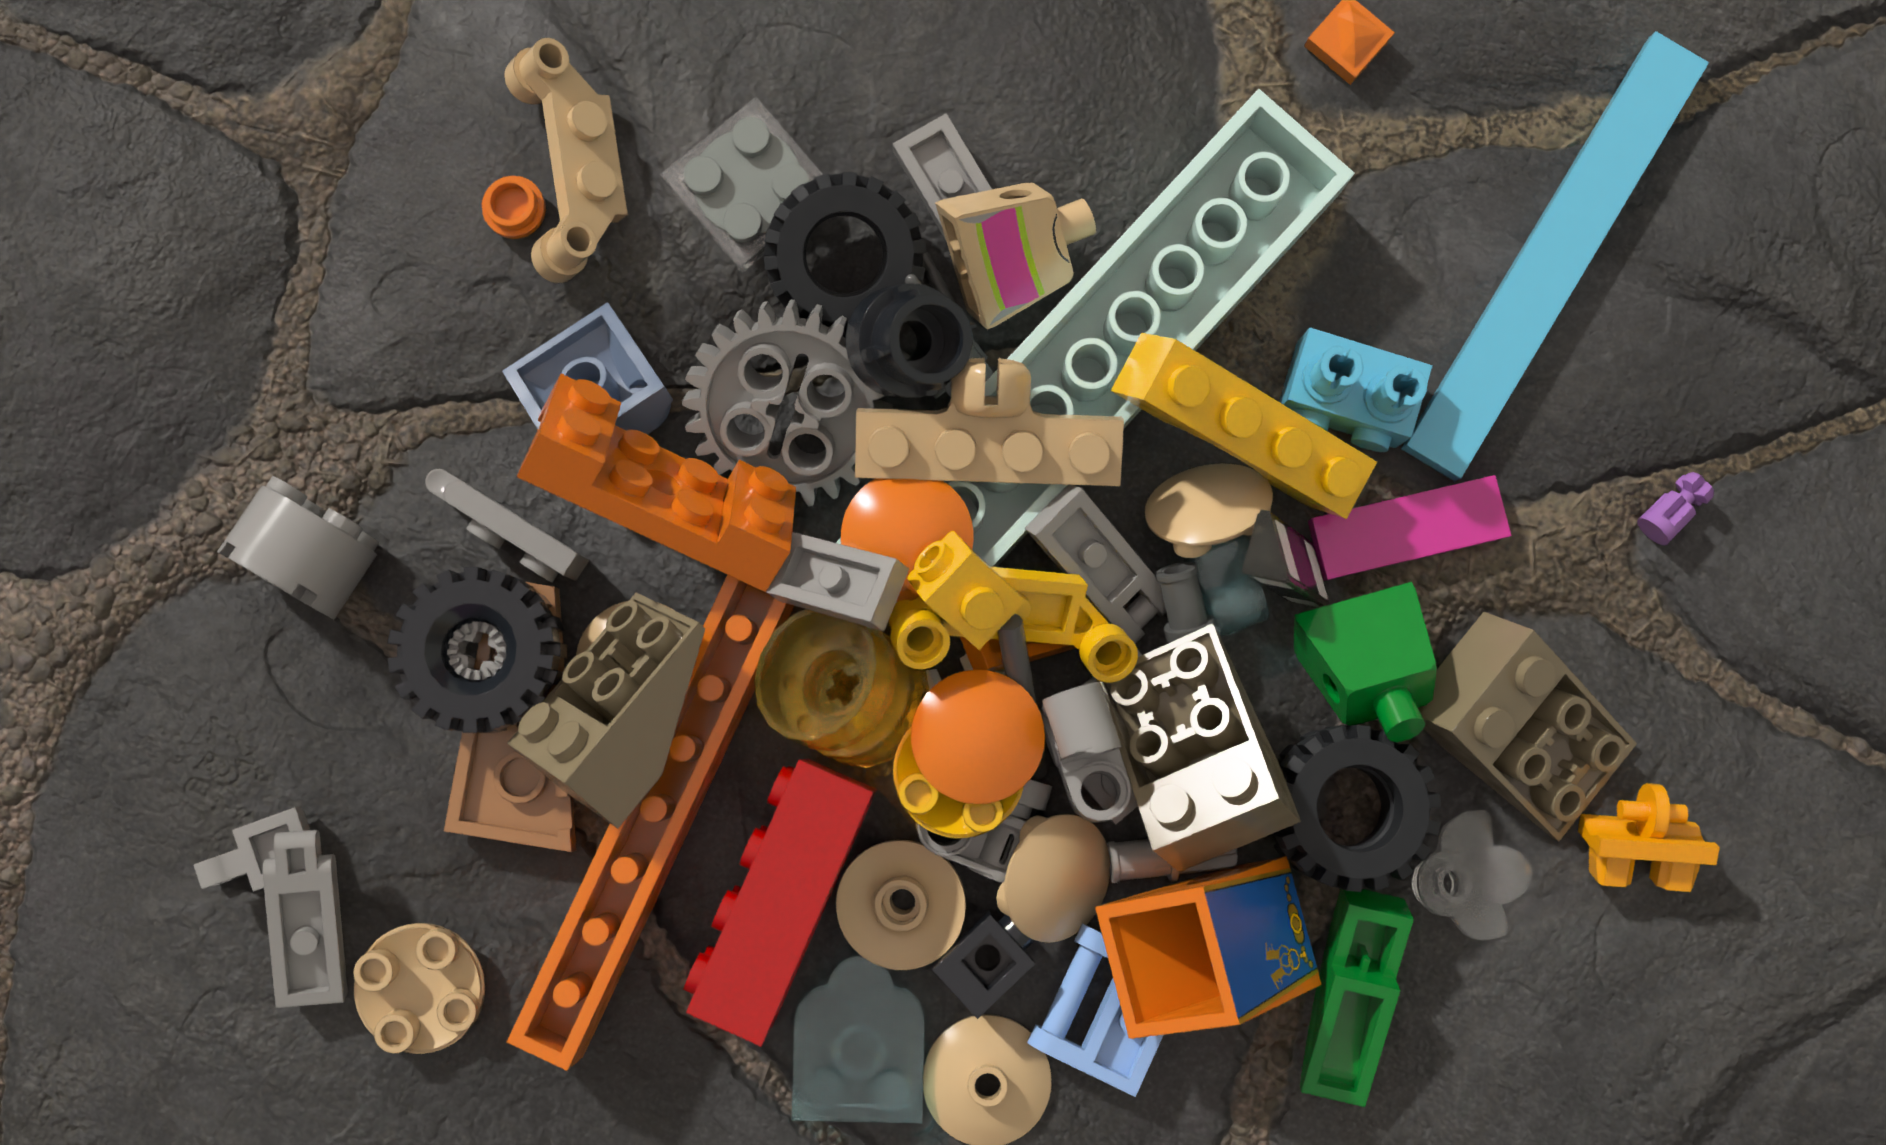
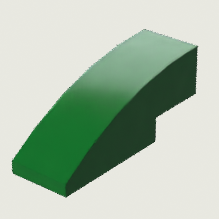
M1340 889L1319 972L1322 985L1316 987L1300 1080L1301 1093L1361 1107L1366 1106L1401 991L1396 977L1414 921L1404 898L1361 889V892Z

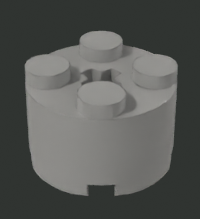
M272 476L266 486L260 487L217 552L335 620L377 556L374 550L379 542L363 532V528L330 508L327 511L323 510L307 499L308 496L281 479Z

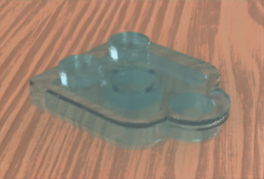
M861 955L851 956L835 967L828 985L812 989L801 1000L794 1020L792 1121L922 1123L924 1010L920 1001L913 993L904 988L893 986L892 978L887 968L875 965Z

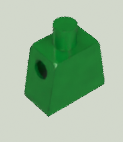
M1412 582L1294 615L1295 655L1343 724L1349 726L1358 725L1379 719L1388 740L1392 742L1411 739L1424 729L1425 721L1418 707L1425 706L1433 700L1437 668L1416 589Z

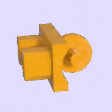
M1646 783L1642 785L1636 801L1619 800L1617 816L1580 815L1578 832L1590 846L1589 872L1598 884L1603 886L1626 887L1631 885L1635 860L1652 861L1649 878L1657 887L1669 891L1691 892L1700 864L1717 865L1720 847L1715 842L1704 841L1700 827L1695 822L1687 821V806L1684 804H1670L1668 793L1664 786L1660 784Z

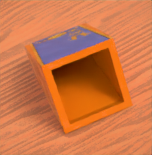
M1286 856L1238 865L1232 869L1219 870L1095 907L1129 1039L1240 1025L1322 985Z

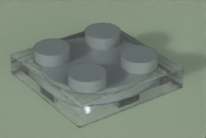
M755 97L660 175L671 191L742 273L764 255L767 229L780 203L798 186L823 174L760 100Z

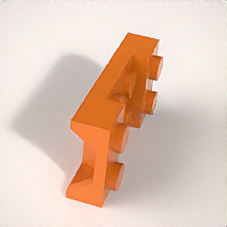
M561 373L539 414L538 421L541 424L517 477L766 592L791 551L796 486L788 483L786 478L774 469L765 466L754 467L740 459L727 479L718 475L712 466L696 458L685 459L660 447L646 433L633 429L624 430L615 425L621 406L620 401L610 397L604 388L592 381L584 379L574 380Z

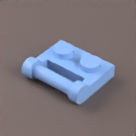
M1082 923L1074 940L1080 944L1043 1025L1035 1024L1027 1043L1055 1059L1136 1097L1163 1035L1129 1039L1113 978L1082 1045L1080 1046L1065 1038L1102 956L1108 958L1102 933Z

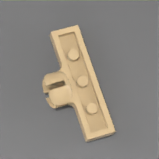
M985 358L969 359L965 367L952 378L951 400L947 408L937 411L857 408L855 478L1121 486L1124 419L1120 416L1041 414L1033 411L1030 404L1031 374L1023 363L1014 360L998 359L996 396H985Z

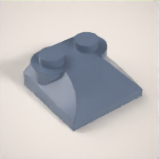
M608 302L502 371L537 429H539L541 424L538 421L539 414L561 373L574 380L584 379L592 381L604 388L610 397L620 401L621 406L615 425L624 430H638L648 435L665 421L673 398Z

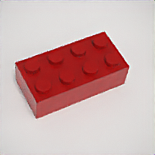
M809 758L799 759L795 768L790 765L782 767L767 800L768 804L777 807L769 827L762 825L760 829L755 828L739 865L750 869L742 887L735 885L732 891L728 890L712 922L711 927L721 931L715 947L708 945L704 953H699L685 982L683 990L694 994L686 1011L687 1014L760 1047L762 1046L777 1019L877 792L876 788Z

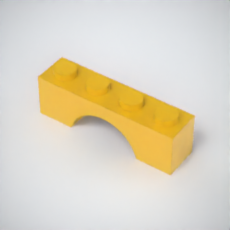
M1141 333L1111 389V392L1159 420L1182 429L1241 460L1260 473L1263 478L1267 479L1270 485L1304 505L1344 519L1348 518L1377 464V461L1177 339Z

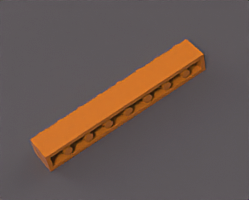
M726 576L703 625L705 632L663 774L618 829L609 824L507 1043L566 1071L583 1058L794 605L780 602L758 588L732 576Z

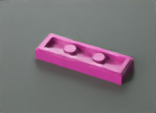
M1495 475L1353 508L1347 519L1327 514L1308 520L1323 581L1512 536Z

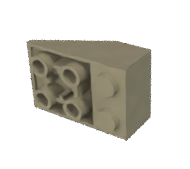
M635 593L629 601L621 604L611 613L606 622V628L585 652L575 656L568 663L563 672L562 679L543 702L536 704L525 713L519 723L518 731L507 744L559 788L618 829L663 774L705 628L698 621L641 594Z
M1486 612L1481 614L1438 667L1433 700L1425 706L1418 707L1425 721L1424 730L1442 748L1558 842L1637 744L1534 630Z
M1210 624L1139 656L1132 672L1122 680L1111 683L1097 680V682L1101 683L1122 746L1119 750L1152 850L1176 870L1181 872L1301 822L1279 762L1214 624Z

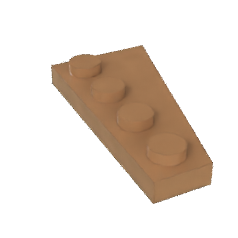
M526 582L533 586L532 589L548 599L553 605L549 608L553 616L561 619L559 588ZM559 632L560 643H563L562 632ZM483 633L482 639L478 644L474 665L476 670H480L483 661H495L494 657L495 655L497 656L496 649L488 645L489 634ZM560 658L558 671L564 672V658ZM552 685L550 691L548 692V695L556 685ZM519 725L509 726L507 731L497 733L462 732L444 831L567 852L576 851L573 797L554 784L507 744L518 731Z

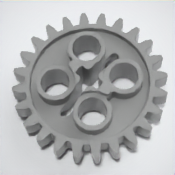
M795 300L789 301L783 317H776L772 306L768 301H765L759 308L758 322H754L741 309L737 311L733 319L736 333L728 327L719 324L712 333L717 347L702 343L695 356L705 367L691 366L685 379L699 389L688 391L682 400V406L700 412L690 417L685 428L686 432L705 433L706 436L699 442L695 453L697 456L716 453L718 458L713 468L717 471L718 475L723 474L729 469L733 471L739 459L754 467H769L783 475L788 483L796 486V492L800 491L809 507L814 505L817 488L822 487L833 499L837 498L841 488L840 476L855 486L860 483L861 478H855L857 408L893 409V405L877 400L884 395L867 387L853 371L847 356L846 338L842 336L846 325V317L842 315L830 327L822 324V306L817 304L808 319L799 318V311ZM801 353L806 354L809 362L795 402V409L786 431L781 452L775 456L770 454L769 445L780 415L782 400L789 385L797 355ZM759 354L770 355L780 363L783 373L775 377H765L757 373L753 368L751 358ZM820 375H832L843 384L845 392L835 397L824 396L814 388L812 380ZM740 414H750L759 419L765 431L755 435L747 434L736 426L733 417ZM802 434L815 435L822 440L826 449L816 454L806 453L796 445L794 438Z

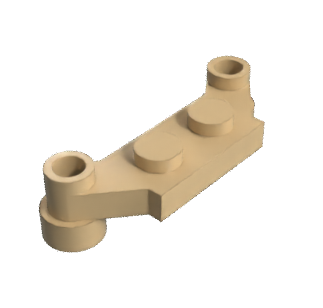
M542 38L533 47L522 49L509 62L505 69V82L509 91L518 100L527 104L542 103L560 222L556 228L550 229L535 242L531 252V259L534 268L544 279L554 283H564L584 269L588 257L594 253L598 241L611 222L618 223L628 213L609 95H598L569 63L568 52L560 42L552 38Z

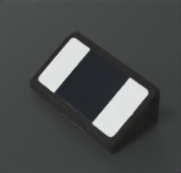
M1260 510V513L1257 514L1244 561L1243 573L1287 601L1319 608L1330 605L1313 542L1272 512Z

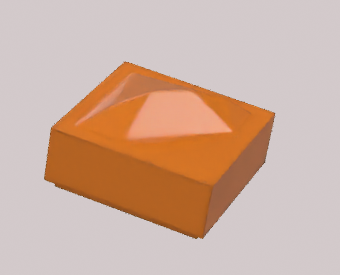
M1341 0L1308 37L1304 47L1351 85L1390 41L1395 32L1357 0Z

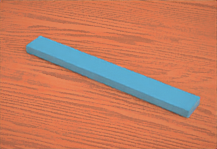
M1657 31L1647 39L1416 423L1412 437L1401 448L1403 451L1453 481L1462 478L1709 64L1708 61Z

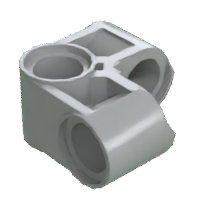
M1094 682L1044 699L1040 713L1044 723L1045 740L1054 765L1059 769L1072 809L1084 820L1094 823L1106 822L1120 815L1129 804L1131 786L1119 748L1122 746L1101 683ZM1089 775H1105L1114 783L1117 795L1110 809L1098 811L1085 804L1081 795V786L1084 779Z

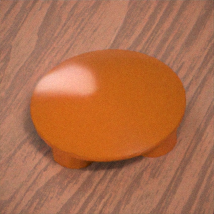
M875 478L854 496L847 507L841 528V545L892 557L907 566L909 572L896 602L902 600H914L919 597V594L909 583L907 577L913 571L918 556L927 546L935 541H941L950 531H954L973 549L974 531L967 506L959 494L946 482L941 480Z
M989 670L962 671L938 682L921 700L911 726L912 751L922 775L940 793L956 801L969 804L993 803L1019 791L1034 775L1044 751V723L1039 708L1031 695L1013 679Z

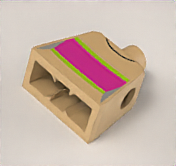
M1022 183L935 202L967 312L987 330L999 325L1069 283L1073 278L1074 272L1067 245L1096 233L1093 214L1084 199L1081 198L1057 208L1052 195L1035 183Z

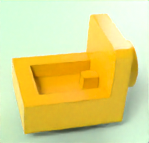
M950 531L941 541H935L927 546L918 556L913 571L907 577V580L922 600L978 650L1026 602L1007 581L982 560L954 531Z

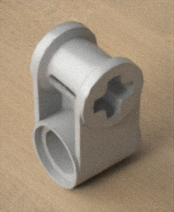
M1009 815L999 826L987 833L970 838H955L948 842L934 840L929 836L928 831L916 822L915 827L919 839L925 848L932 853L965 865L971 871L1003 883L1011 856L1020 842L1021 828L1027 820ZM1011 834L1010 839H1009L1008 844H1007V847H1006V849H1005L1003 858H1002L1001 861H999L1000 858H1001L1003 849H1004V847H1005L1006 841H1007V839H1008V836Z

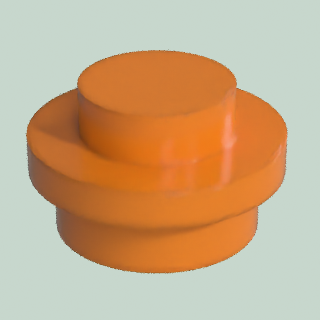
M506 176L498 179L489 186L482 200V214L486 223L495 233L509 239H520L534 233L542 224L546 213L545 199L539 188L532 181L520 176Z

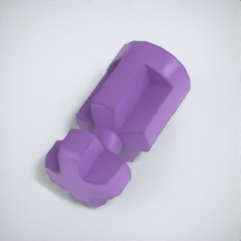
M1690 472L1681 476L1675 482L1676 488L1680 493L1672 490L1668 494L1664 493L1637 520L1641 531L1652 541L1660 545H1667L1696 515V511L1691 504L1700 506L1702 503L1707 504L1713 498V487L1698 473Z

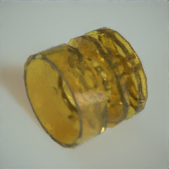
M808 609L793 614L773 632L760 654L754 680L757 706L771 728L788 739L807 748L817 750L821 754L833 758L846 766L866 768L890 761L895 757L901 739L912 726L914 715L921 700L929 691L926 669H914L905 665L895 651L890 636L878 629Z

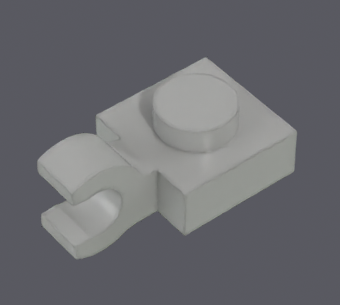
M294 807L233 829L232 832L238 849L193 865L201 889L214 887L246 874L253 891L263 889V862L265 859L275 858V834L310 830L303 807Z

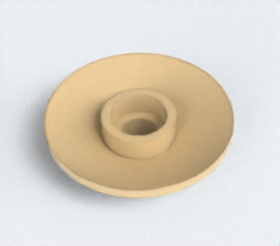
M890 840L871 846L851 862L842 876L838 887L836 912L843 935L859 955L880 967L893 970H911L931 964L952 947L964 923L966 897L957 871L946 858L932 853L920 842ZM899 889L910 891L915 898V905L908 910L899 909L893 903V892Z
M982 1014L978 1019L975 1016H970L957 1021L945 1029L935 1040L924 1064L923 1093L931 1115L938 1125L950 1136L969 1145H1005L1024 1136L1040 1120L1050 1097L1051 1070L1046 1054L1027 1043L1031 1035L1027 1028L1007 1017ZM983 1074H993L1000 1081L998 1091L991 1096L981 1095L975 1088L976 1080Z

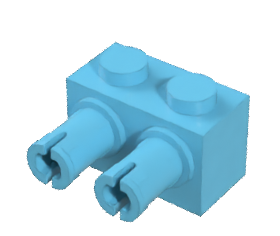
M1309 328L1296 343L1279 402L1328 431V428L1351 434V442L1356 446L1371 451L1387 452L1389 447L1396 448L1412 437L1421 403L1427 392V383L1433 365Z

